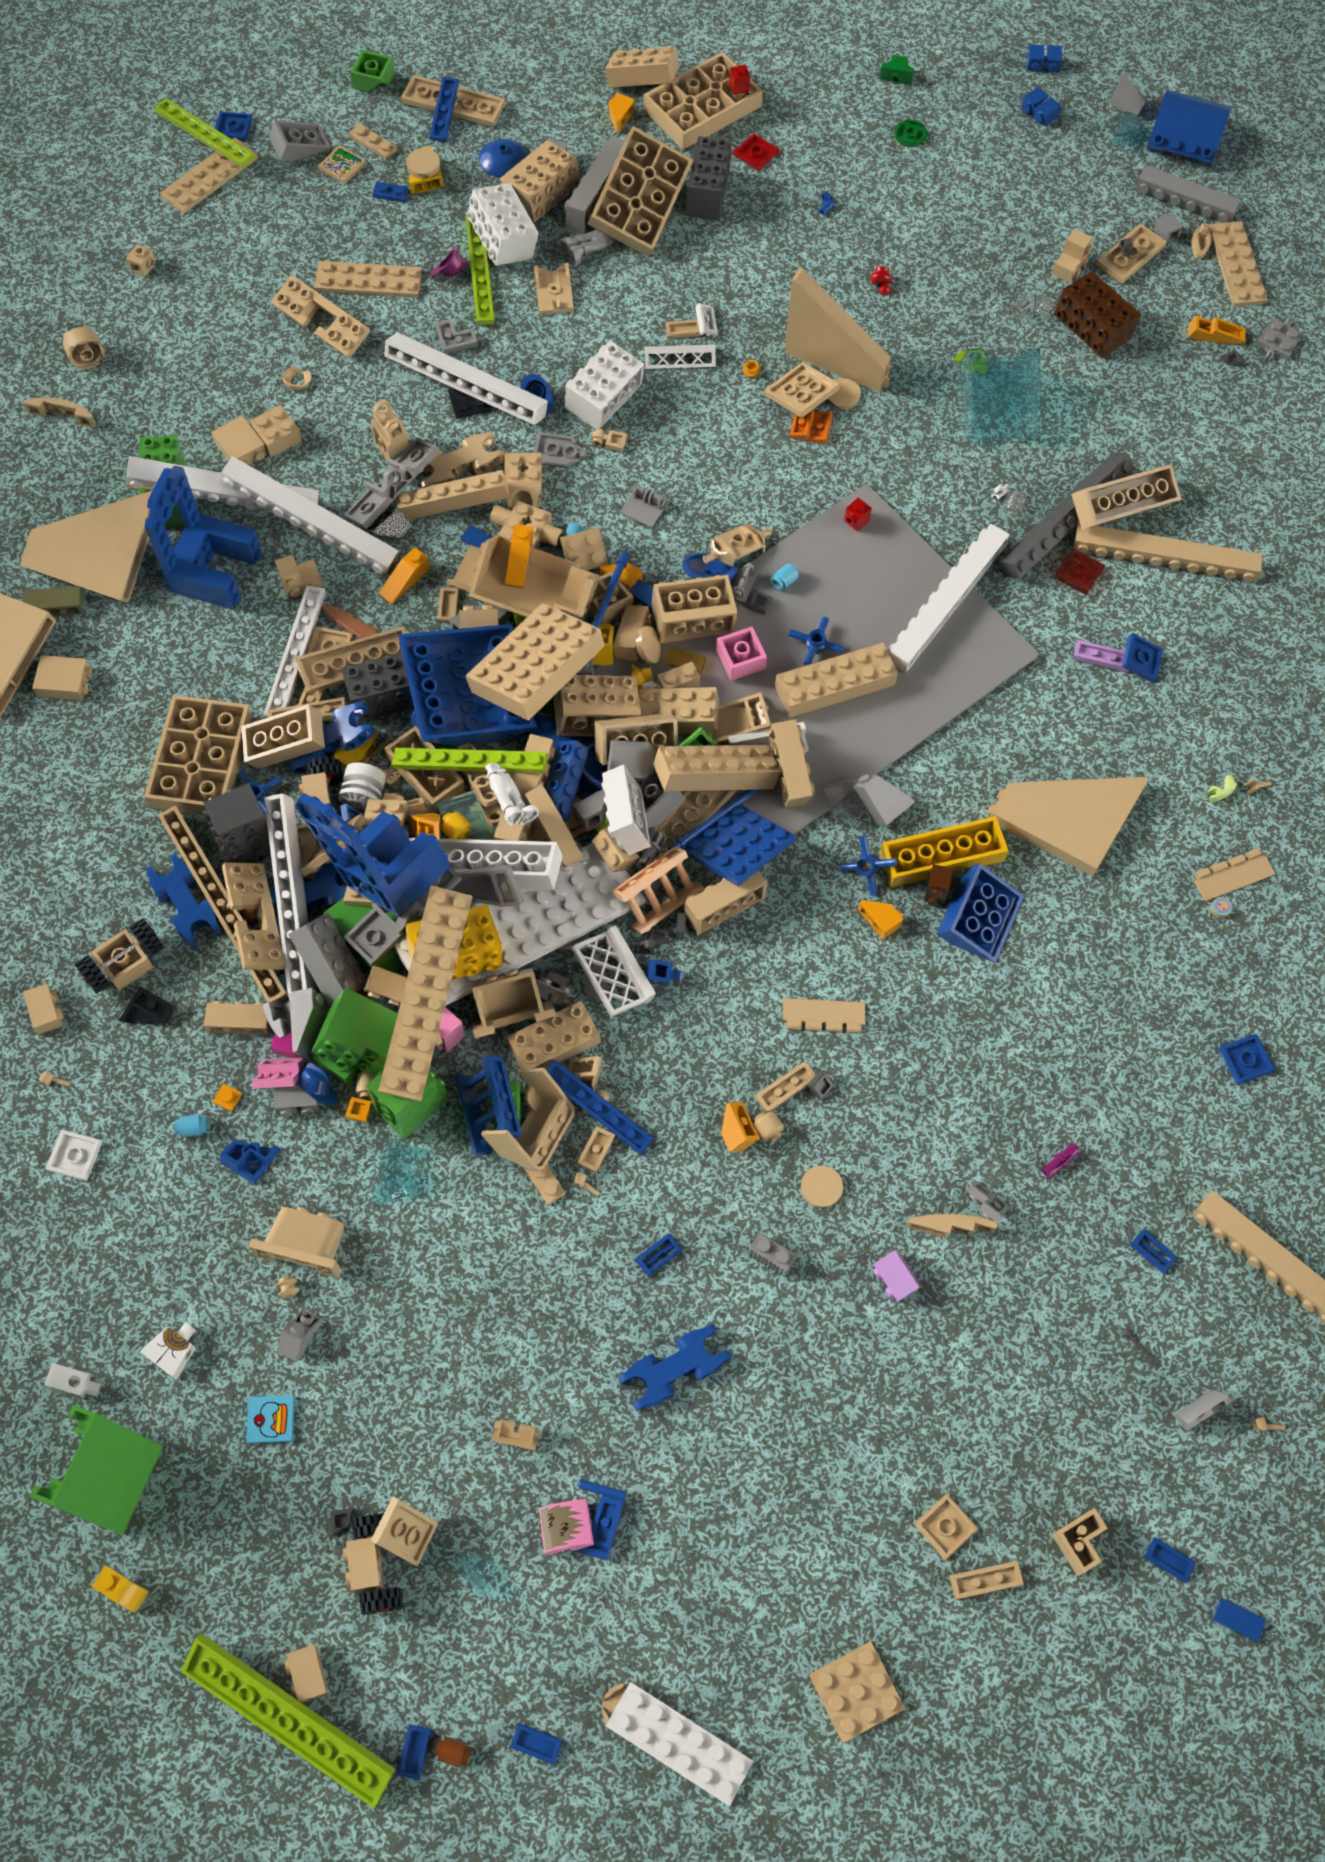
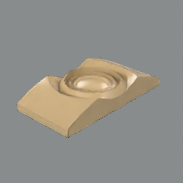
M762 692L718 706L717 733L710 734L720 746L728 744L729 736L771 728Z

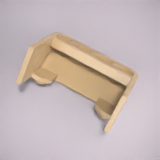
M545 1068L519 1069V1075L529 1086L524 1098L530 1112L520 1127L522 1136L515 1139L508 1130L482 1131L481 1135L500 1157L529 1170L541 1171L546 1167L573 1119L575 1108Z

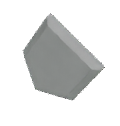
M538 432L533 453H542V464L568 467L588 456L586 451L578 445L574 437Z
M611 740L607 771L624 764L636 781H645L656 772L653 763L657 752L649 742Z

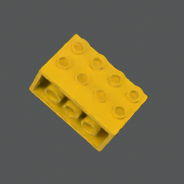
M488 904L469 909L451 981L464 976H474L484 971H494L502 965V943ZM422 920L406 924L407 948L411 961Z

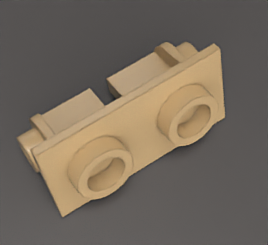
M503 1419L495 1421V1430L491 1441L518 1446L523 1449H536L540 1436V1430L536 1429V1426L520 1424L519 1430H515V1422Z

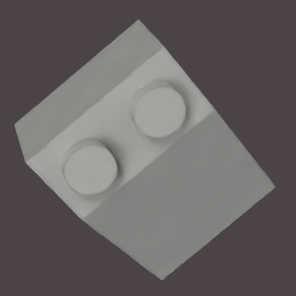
M274 120L269 134V138L280 161L293 162L332 148L321 125L318 123Z
M313 988L289 994L293 1053L308 1062L315 1063L312 1057L314 1053L311 1051L330 1007L322 994Z

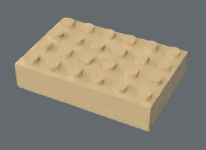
M721 52L676 76L672 83L662 84L643 94V110L684 150L697 143L698 136L707 137L762 106L763 91L750 79L749 92L733 95L729 86V69L737 65Z
M632 126L587 224L641 254L649 256L661 234L693 159Z
M542 603L466 675L472 693L529 721L605 646L601 630Z
M178 695L172 696L144 795L149 808L168 810L176 805L179 812L204 815L203 811L206 808L203 802L235 788L237 774L239 773L244 754L242 726L252 723L253 719L249 705Z

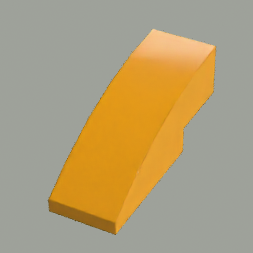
M1196 315L1188 326V338L1226 344L1245 343L1246 328L1218 317L1210 321Z

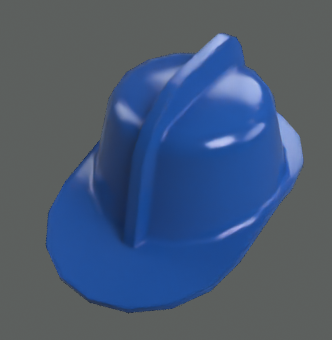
M537 374L526 375L522 379L520 388L547 400L546 415H548L554 404L548 383Z
M310 1062L301 1073L296 1084L316 1101L325 1105L336 1104L339 1096L330 1087L329 1072Z

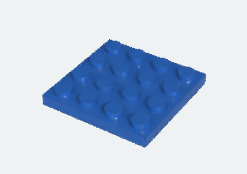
M739 805L733 807L730 813L718 819L715 824L686 844L683 850L686 851L688 857L739 887L793 843L795 837L789 831L745 806Z

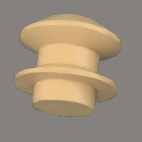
M292 1276L280 1278L279 1282L275 1285L277 1288H281L278 1297L291 1298L300 1291L299 1288L294 1287L297 1279L292 1278Z

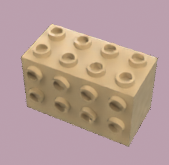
M548 140L500 178L501 184L510 183L533 223L580 184L577 157Z
M575 675L553 696L557 736L595 737V721L641 716L636 676Z

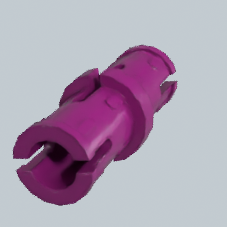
M1071 1143L1060 1154L1056 1153L1054 1159L1041 1168V1172L1048 1179H1052L1062 1168L1066 1169L1069 1166L1068 1163L1081 1153L1080 1148L1075 1143Z

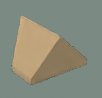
M593 1056L570 1059L568 1070L591 1089L596 1090L602 1068L601 1057Z

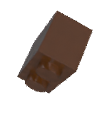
M933 864L927 882L924 902H928L929 905L934 907L944 905L950 887L953 868Z

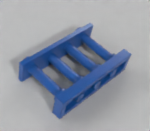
M484 1057L482 1059L484 1070L475 1076H455L473 1155L492 1154L490 1144L481 1133L486 1131L485 1123L495 1117L498 1124V1129L496 1130H508L515 1139L522 1136L503 1057ZM486 1079L489 1089L477 1095L475 1085ZM491 1098L494 1109L482 1115L480 1104Z

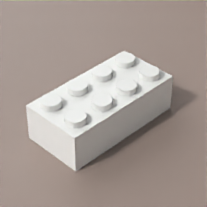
M624 764L603 773L602 788L605 792L604 802L608 810L606 817L610 823V826H608L610 836L616 838L619 847L624 849L628 855L651 847L641 787Z

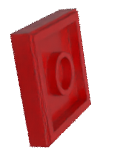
M753 133L733 151V155L759 171L779 153L780 149Z

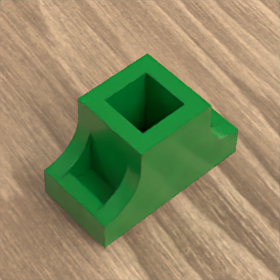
M892 55V59L889 62L882 63L880 79L894 83L912 84L914 68L908 65V57Z

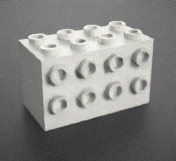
M507 183L473 189L467 217L473 224L476 234L479 235L482 245L485 246L489 258L492 259L495 266L533 258L539 233L512 185Z
M609 341L606 345L601 346L598 354L595 357L592 356L584 368L579 369L573 380L570 379L567 382L564 398L565 408L596 429H600L641 386L644 363L612 341Z

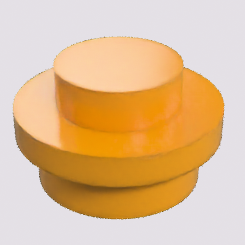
M749 360L743 366V373L747 377H756L760 373V366L756 361Z

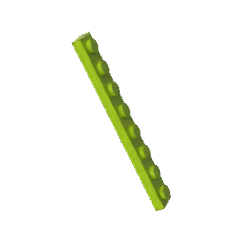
M164 99L154 107L157 114L240 167H245L255 159L251 151L169 99Z
M465 214L477 325H494L487 251L485 246L482 245L479 235L476 234L473 224L468 220L467 214Z
M395 748L391 765L394 769L487 772L485 768L487 764L499 763L500 767L505 768L506 772L545 773L548 755L546 752Z

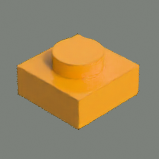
M223 1084L213 1103L232 1112L243 1094Z
M351 1097L345 1115L346 1119L367 1124L373 1105L372 1101Z

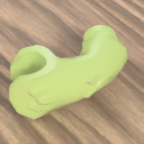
M1232 775L1225 777L1224 789L1213 786L1208 790V794H1214L1209 798L1210 802H1217L1232 794L1237 787V783Z

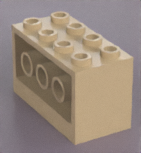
M716 575L707 578L699 577L692 580H678L668 583L660 582L653 585L651 605L660 644L734 633L737 609L728 575Z

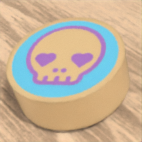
M1218 897L1212 902L1211 911L1216 917L1224 918L1232 911V904L1228 899Z

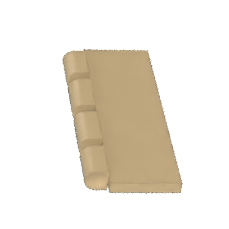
M1257 848L1246 852L1244 855L1241 854L1228 859L1227 862L1223 861L1212 865L1210 870L1209 868H1204L1194 872L1197 878L1194 883L1203 899L1208 901L1273 876L1275 872L1265 853L1262 854Z
M783 998V1022H787L786 1029L801 1030V1023H805V1030L822 1031V1024H826L825 1031L842 1032L843 1025H846V1032L861 1033V1026H865V1002Z

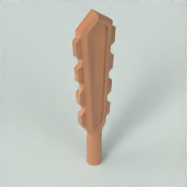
M322 604L321 611L327 616V620L336 622L337 627L346 629V632L352 633L357 639L378 633L376 627L364 624V621L359 618H353V615L349 612H342V609L338 606L333 607Z

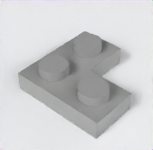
M452 319L435 323L444 354L478 346L473 328L456 332Z
M976 1180L967 1190L974 1201L983 1203L980 1210L983 1211V1215L990 1221L998 1222L1010 1208L1007 1203Z

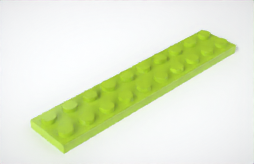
M200 1633L195 1638L181 1669L184 1675L372 1808L377 1806L396 1770L204 1634Z

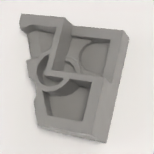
M1124 72L1113 93L1110 104L1136 120L1144 113L1148 100L1140 92L1137 84L1133 86L1128 79L1130 74Z
M290 1001L283 1004L273 1002L263 1004L266 1018L279 1038H284L287 1034L291 1033Z
M1210 1390L1174 1416L1183 1429L1188 1430L1233 1401L1224 1393Z

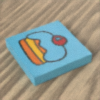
M294 1396L248 1397L246 1443L293 1442Z

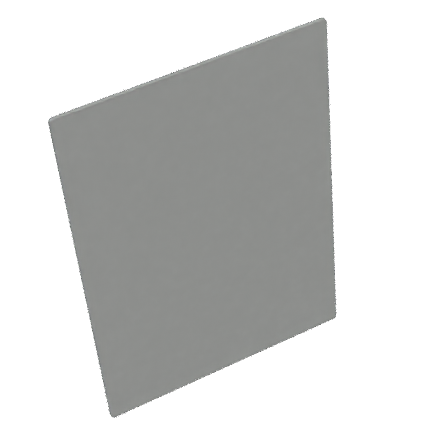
M866 484L749 562L754 565V571L759 574L746 603L734 599L737 609L734 632L753 627L767 656L765 670L730 681L716 651L717 638L722 636L662 643L660 644V658L657 663L646 664V661L642 660L640 656L638 661L616 660L614 654L613 665H597L594 675L631 676V665L634 664L638 669L644 667L651 668L653 680L657 683V675L693 662L700 675V687H716L719 706L762 692L763 699L769 707L767 713L771 726L773 723L796 719L797 723L804 722L806 727L805 738L809 748L804 758L805 762L809 763L810 774L808 776L815 788V793H813L808 804L784 809L778 780L774 789H761L741 804L796 835L856 790L853 786L859 782V778L866 774L878 775L1037 659L1039 653L972 588L910 669L905 673L895 667L898 672L895 686L788 718L775 688L776 675L804 667L803 663L809 651L806 642L788 636L791 629L809 635L812 630L818 629L822 617H828L829 623L824 632L826 639L829 642L844 646L843 654L883 642L888 650L892 643L895 644L898 641L897 638L901 631H906L910 620L918 616L921 606L929 602L928 599L932 592L938 591L939 584L944 578L947 579L949 577L948 574L952 569L911 526ZM859 497L872 507L870 521L857 532L844 522L846 507ZM787 563L795 565L799 571V578L787 588L777 590L771 582L773 574ZM736 577L730 580L731 588L734 584ZM755 590L772 597V602L765 615L747 608ZM824 648L821 653L815 654L812 664L843 654ZM692 733L678 734V746ZM737 790L727 804H729L735 798L740 796L746 790Z

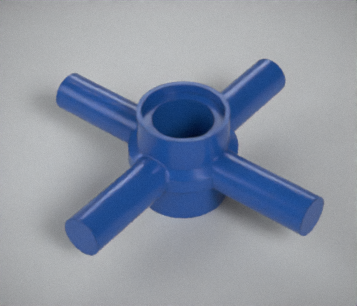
M822 617L818 629L812 630L809 635L793 629L789 632V637L804 641L807 644L809 651L803 663L805 666L812 664L815 654L821 653L824 648L843 654L844 646L829 642L826 639L824 632L829 623L828 617Z
M240 771L237 776L244 785L249 783L254 794L260 793L255 797L266 815L264 798L267 797V792L283 783L282 779L279 776L262 786L257 782L252 783L245 772Z
M867 835L859 836L862 857L855 863L841 864L840 870L841 872L857 870L860 875L866 876L870 895L878 894L874 874L879 868L896 866L897 860L896 858L880 860L877 855L870 854Z

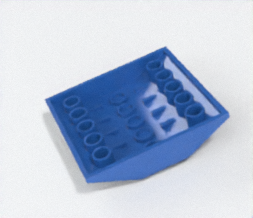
M512 624L398 635L422 742L461 746L467 743H488L537 728L534 716L528 721L472 693L466 679V675L513 631Z

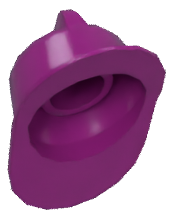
M458 245L433 269L429 277H433L438 273L452 277L462 271L466 261L458 252Z

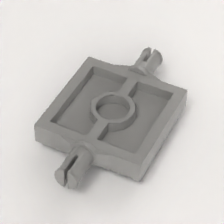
M1290 316L1286 318L1284 323L1273 317L1269 320L1256 343L1258 347L1267 352L1264 361L1271 362L1273 356H1279L1288 360L1302 332L1290 327L1294 321Z

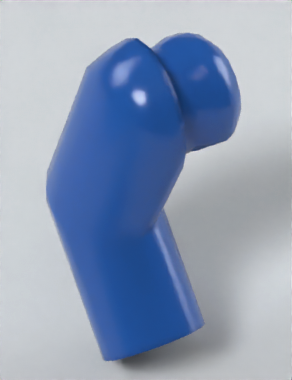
M828 191L821 194L823 206L818 212L823 216L834 206L833 198Z

